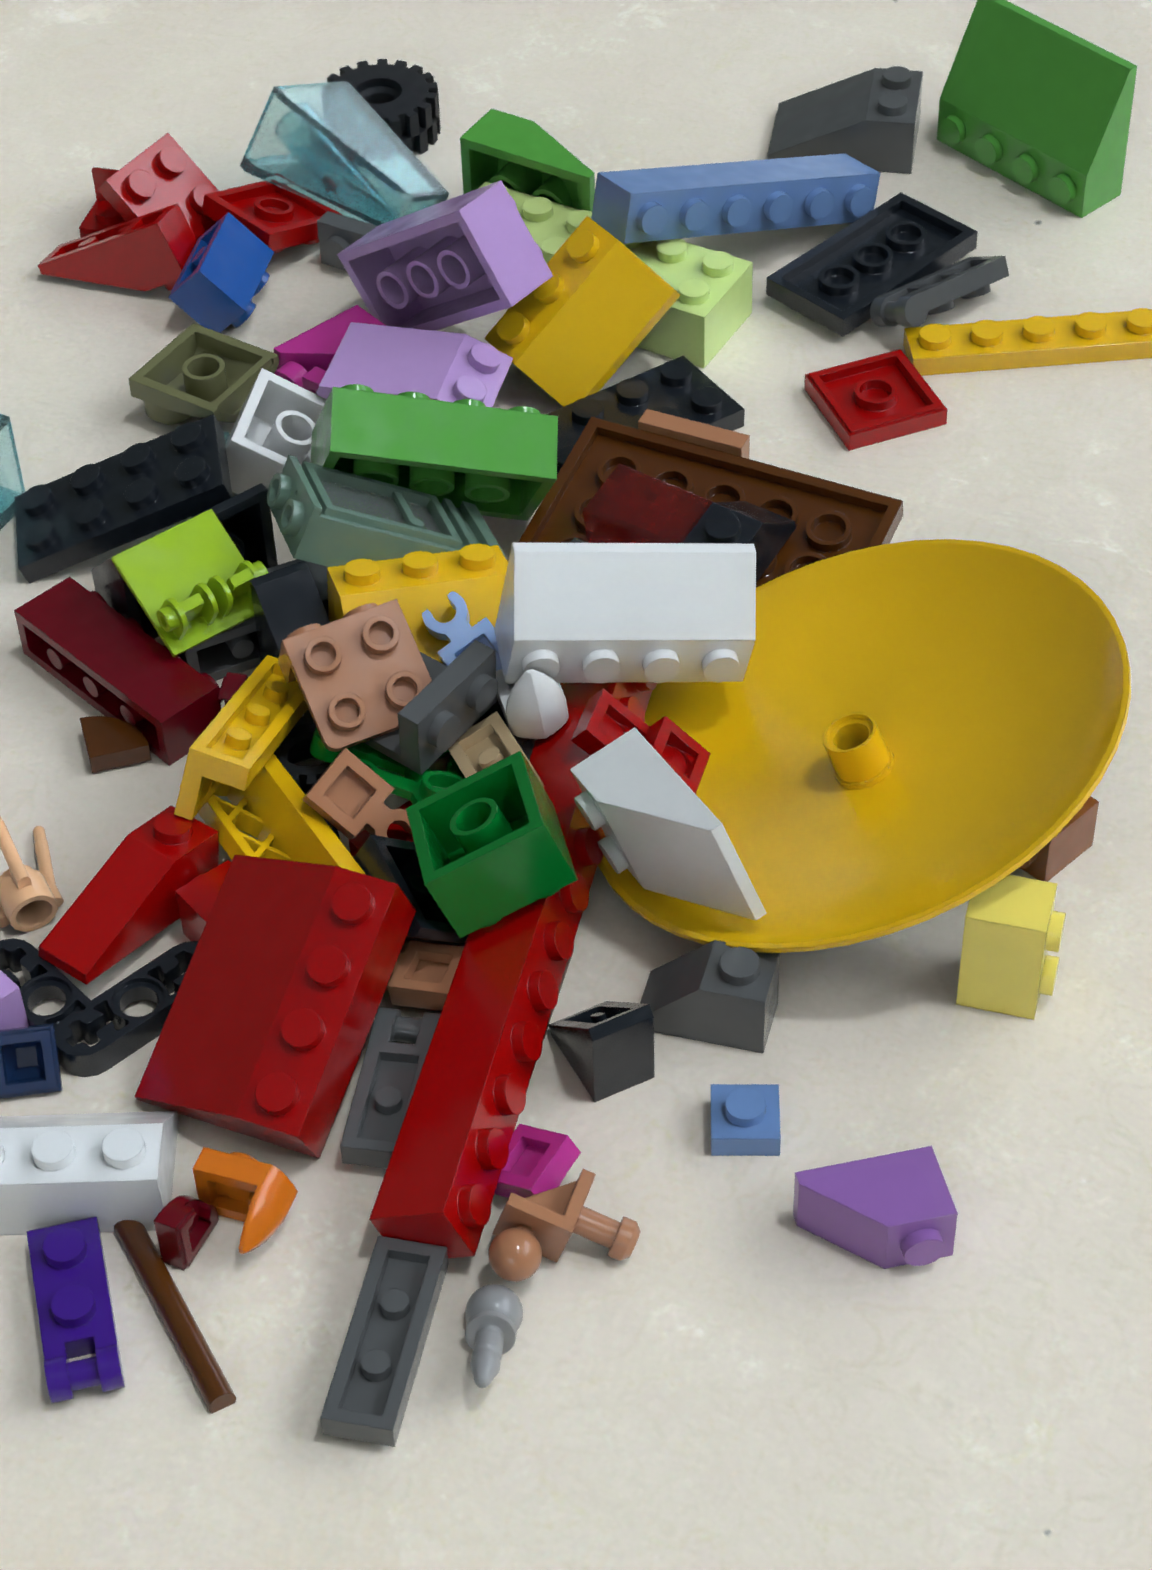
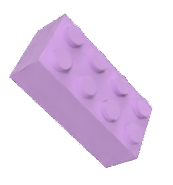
M502 180L378 225L337 254L371 315L386 326L436 331L510 308L553 277L543 258L540 247L531 236L518 212L514 199L509 195Z

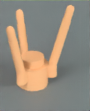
M1 816L0 849L9 869L0 876V928L10 924L15 930L21 932L34 931L48 924L55 917L58 907L64 902L55 883L45 829L42 826H36L33 829L34 847L39 869L37 871L28 865H23Z

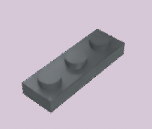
M383 1236L377 1237L320 1417L324 1435L395 1447L449 1265L447 1247Z

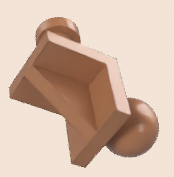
M582 1169L577 1181L526 1198L511 1192L492 1233L495 1237L489 1247V1263L493 1271L502 1279L511 1282L524 1281L536 1273L541 1264L542 1256L557 1263L572 1233L609 1248L607 1256L622 1261L631 1256L641 1231L638 1223L630 1218L623 1216L619 1222L583 1206L596 1174Z

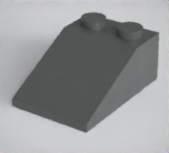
M893 66L887 69L874 68L780 102L767 159L846 153L878 172L911 174L920 122L923 71H912L901 66Z

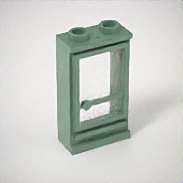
M288 455L282 473H276L273 476L268 488L267 504L295 559L333 567L345 565L355 559L379 561L402 558L414 551L440 553L461 550V548L469 544L498 545L500 547L478 508L473 503L462 501L460 508H457L452 500L443 498L442 503H440L437 497L431 494L322 467L321 465L303 461L301 465L296 456Z

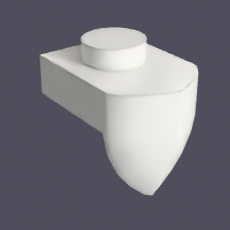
M502 669L496 671V679L498 681L497 699L508 729L513 735L521 738L545 739L566 724L569 713L566 697L560 683H556L548 675L534 669L525 671L516 683H505Z

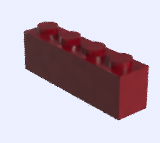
M71 577L66 578L14 610L23 653L104 716L124 720L138 728L146 737L150 751L169 766L188 754L191 745L222 710L221 703L223 700L218 699L220 687L209 674L204 672L200 674L184 662L179 655L173 658L166 645H161L146 634L136 620L130 617L125 618L111 608L98 592H90Z

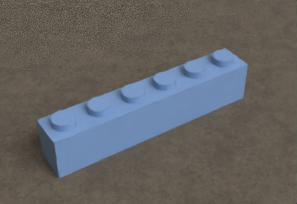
M846 153L597 172L591 219L624 244L853 223L874 210L881 173Z

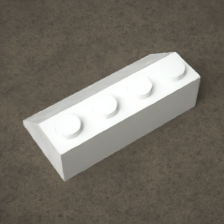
M512 542L494 629L505 683H516L524 672L530 669L548 675L556 683L743 682L756 640V550L754 544Z
M178 1112L0 1116V1235H27L26 1231L96 1216L100 1232H115L114 1225L123 1220L138 1221L145 1226L147 1231H156L154 1219L171 1201L179 1124Z

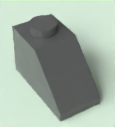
M714 940L650 971L640 1003L650 1005L654 1016V1032L764 1053L778 1005L780 953L754 952L746 947L732 948L727 946L726 942Z

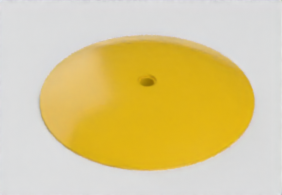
M936 539L882 544L836 555L781 575L756 588V640L743 682L657 683L656 688L652 691L645 713V723L648 726L667 716L711 753L696 795L723 824L767 914L755 921L646 890L628 869L617 874L604 854L598 867L613 891L633 911L659 928L678 937L703 945L717 940L726 942L725 945L732 948L746 947L760 953L816 951L852 945L886 936L934 918L972 899L1029 861L1059 834L1083 807L1102 780L1119 746L1126 726L1131 700V667L1126 644L1117 622L1102 599L1086 583L1062 566L1033 553L1010 546L982 541Z

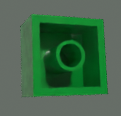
M521 750L406 808L424 885L460 938L480 928L492 926L504 916L538 899L550 897L562 887L578 880L554 804Z

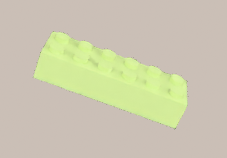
M485 181L479 188L487 186L492 183ZM505 186L509 195L514 199L518 212L535 243L540 247L546 263L554 256L586 216L592 218L591 211L575 209L552 202L545 197L532 196ZM683 239L624 244L681 295L637 347L673 359L684 356L693 365L705 368L752 314L753 262L734 257L724 251H714L691 244Z

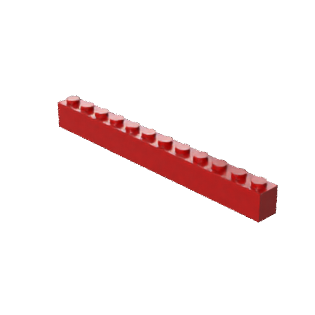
M560 683L566 697L569 718L566 724L554 734L545 739H536L529 761L545 785L543 788L554 804L578 880L562 887L550 897L538 899L504 916L492 926L480 928L468 934L369 1218L383 1237L445 1246L448 1251V1259L473 1257L476 1254L483 1228L490 1219L491 1203L501 1170L508 1161L509 1144L512 1134L515 1130L519 1114L522 1113L525 1107L526 1092L536 1061L542 1053V1041L552 1009L556 1007L558 1002V990L568 959L573 954L574 939L582 913L588 906L589 891L597 866L603 858V853L597 842L606 836L601 827L594 831L578 809L574 797L581 794L582 791L570 770L591 755L573 743L571 738L588 699L603 688L645 722L648 703L657 683Z

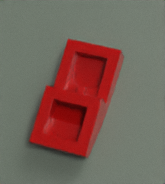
M604 688L588 699L571 738L573 743L589 755H592L635 727L696 794L711 755L710 752L667 716L648 726Z

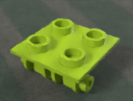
M212 508L111 558L173 658L254 617L250 580L268 574L267 568L261 561L251 563L248 560H244Z

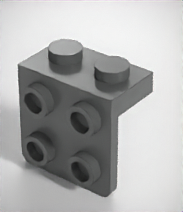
M477 640L469 645L448 666L420 652L432 681L398 713V730L363 743L422 775L497 702L498 681L496 679L495 650Z

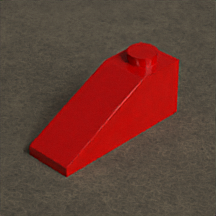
M176 203L58 245L37 266L42 275L139 291H148L164 285L170 291L173 289L197 239L179 204Z
M171 805L129 833L38 946L39 957L86 985L180 918L175 890L186 885L196 876L204 874L219 865V831L195 818L189 820L175 815V807Z

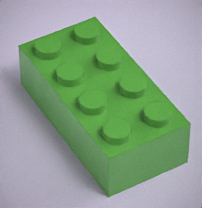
M349 384L341 388L333 387L312 431L310 463L436 496L440 503H442L443 498L452 500L457 508H460L462 501L473 503L482 516L528 521L557 480L558 416L541 414L536 408L528 406L513 407L509 410L485 407L483 402L474 399H460L454 402L431 400L427 395L420 392H403L398 395L374 392L370 387L360 384Z

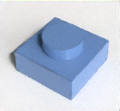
M711 1084V1156H780L779 1084Z

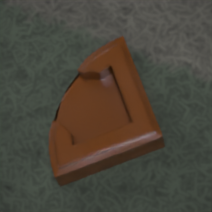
M106 716L80 718L92 773L152 760L146 737L134 725L118 718Z

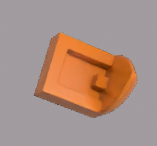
M203 1147L192 1168L198 1199L213 1205L218 1215L244 1222L239 1244L240 1254L253 1251L265 1243L277 1231L285 1220L298 1193L290 1179L276 1166L260 1162L252 1156L241 1152L229 1154Z

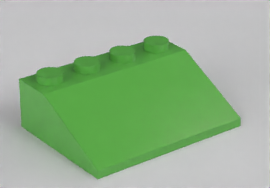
M977 0L940 96L937 140L1076 216L1083 218L1121 195L1137 65L1007 0Z

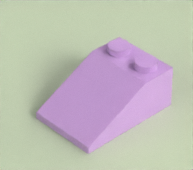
M351 322L315 394L327 399L333 387L341 388L349 384H360L368 386L378 393L398 395L403 392H420L427 395L431 400L454 402L460 399H474L483 402L485 407H493L513 358L490 344L483 343L463 333Z

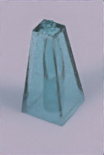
M348 81L274 86L240 164V167L245 172L329 207L345 216L376 226L446 201L450 194Z

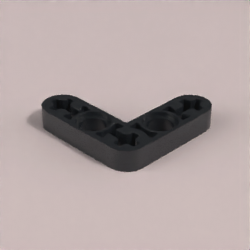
M12 938L0 941V970L20 988L29 1026L54 1023L59 1065L74 1076L91 1077L109 1070L160 1036L198 941L183 942L172 947L93 1000H90L54 965L39 957V951L25 940ZM11 971L15 973L23 972L25 984L22 987L19 979ZM56 998L66 1002L63 1008L51 1015L43 1016L32 1012L33 1007L45 999ZM137 1000H151L158 1004L151 1013L145 1016L133 1017L123 1013L130 1003Z

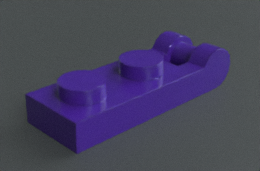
M97 1216L26 1231L44 1354V1370L51 1403L74 1399V1391L101 1385L103 1392L125 1387ZM93 1353L96 1355L95 1357L69 1362L71 1358Z

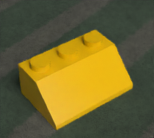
M588 216L548 261L547 265L553 277L510 307L484 337L497 350L512 357V363L563 407L599 392L681 296L624 244Z
M469 544L461 548V550L440 553L414 551L402 558L379 561L355 559L345 565L327 567L329 621L331 623L342 619L349 611L365 604L376 603L378 606L397 599L419 651L443 664L437 652L449 644V641L439 640L428 632L422 618V612L428 609L435 620L441 623L451 621L456 615V610L451 606L447 594L454 591L466 602L470 615L469 624L472 627L487 617L495 628L508 561L498 545Z

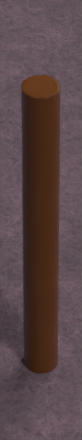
M134 1220L117 1222L114 1225V1230L210 1413H215L234 1404L236 1396L145 1226Z

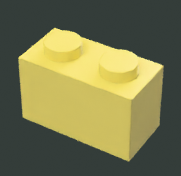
M1009 874L997 884L969 900L964 923L956 1005L1032 1020L1035 1019L1040 994L1053 996L1060 957L1048 955V951L1059 953L1066 913L1054 911L1057 883Z

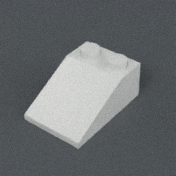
M262 368L239 412L225 445L232 492L240 494L260 483L269 488L273 476L276 473H282L288 455L296 456L301 465L303 461L310 462L312 431L327 399Z
M635 727L570 769L582 791L581 794L574 797V801L594 831L600 827L602 828L606 837L597 843L617 874L628 869L646 890L755 921L767 914L721 821Z

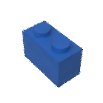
M228 212L198 238L168 298L205 328L219 333L231 324L238 328L254 311L256 305L251 300L264 287L270 277L266 269L274 251Z

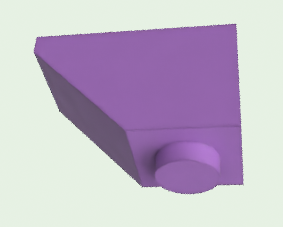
M932 1146L795 1172L793 1216L798 1227L883 1269L907 1264L923 1266L933 1263L939 1258L953 1255L958 1213Z

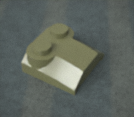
M192 323L128 379L131 396L143 400L145 412L150 419L166 425L182 423L190 416L205 418L213 414L218 421L235 423L260 370L263 368L274 374L278 367L279 359L278 354Z

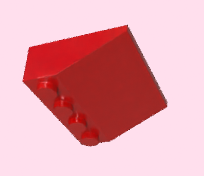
M235 854L134 1097L139 1101L170 1111H177L179 1114L320 1159L416 913V910L399 885L338 866Z

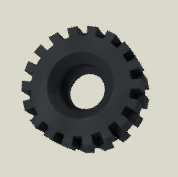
M377 59V64L368 65L367 60L357 62L358 68L352 69L347 65L340 68V76L332 73L327 77V84L322 83L319 101L324 142L326 146H331V152L337 156L344 153L345 160L354 162L359 157L362 158L363 164L373 165L374 160H383V165L394 164L393 158L401 157L403 161L413 159L412 152L416 151L419 154H423L428 151V144L434 145L438 140L437 134H440L441 126L437 82H434V77L429 72L423 74V68L416 64L411 68H407V62L397 60L394 65L388 64L387 59Z

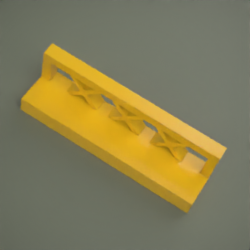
M267 655L189 748L175 807V815L193 820L221 783L245 791L308 709L297 680L286 683L278 664V658Z
M274 753L245 791L221 783L198 812L206 825L219 831V843L231 860H233L236 854L332 865L365 874L324 818L302 800L305 796L304 792ZM217 796H227L231 803ZM245 833H248V834H250V835H252V836L258 838V840L255 839V838H253V837H251V836H249V835H247V834H245Z

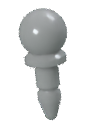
M498 1284L486 1285L476 1290L469 1298L465 1310L467 1322L465 1339L473 1349L470 1368L475 1384L480 1388L489 1386L498 1374L502 1354L507 1353L513 1347L516 1340V1332L523 1318L522 1304L518 1296L511 1289Z

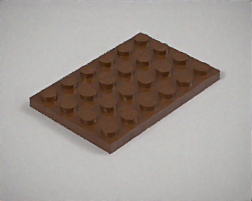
M591 416L560 469L557 480L542 500L518 542L683 543L713 502L746 501L794 520L796 524V529L756 582L757 588L781 575L823 559L854 550L890 544L903 517V500Z

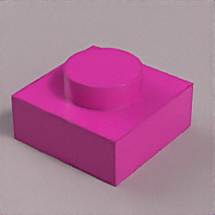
M519 1124L512 1134L509 1144L508 1161L501 1170L495 1194L509 1198L512 1192L526 1198L559 1187L580 1155V1150L568 1135Z

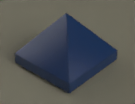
M54 1023L0 1030V1099L62 1091Z

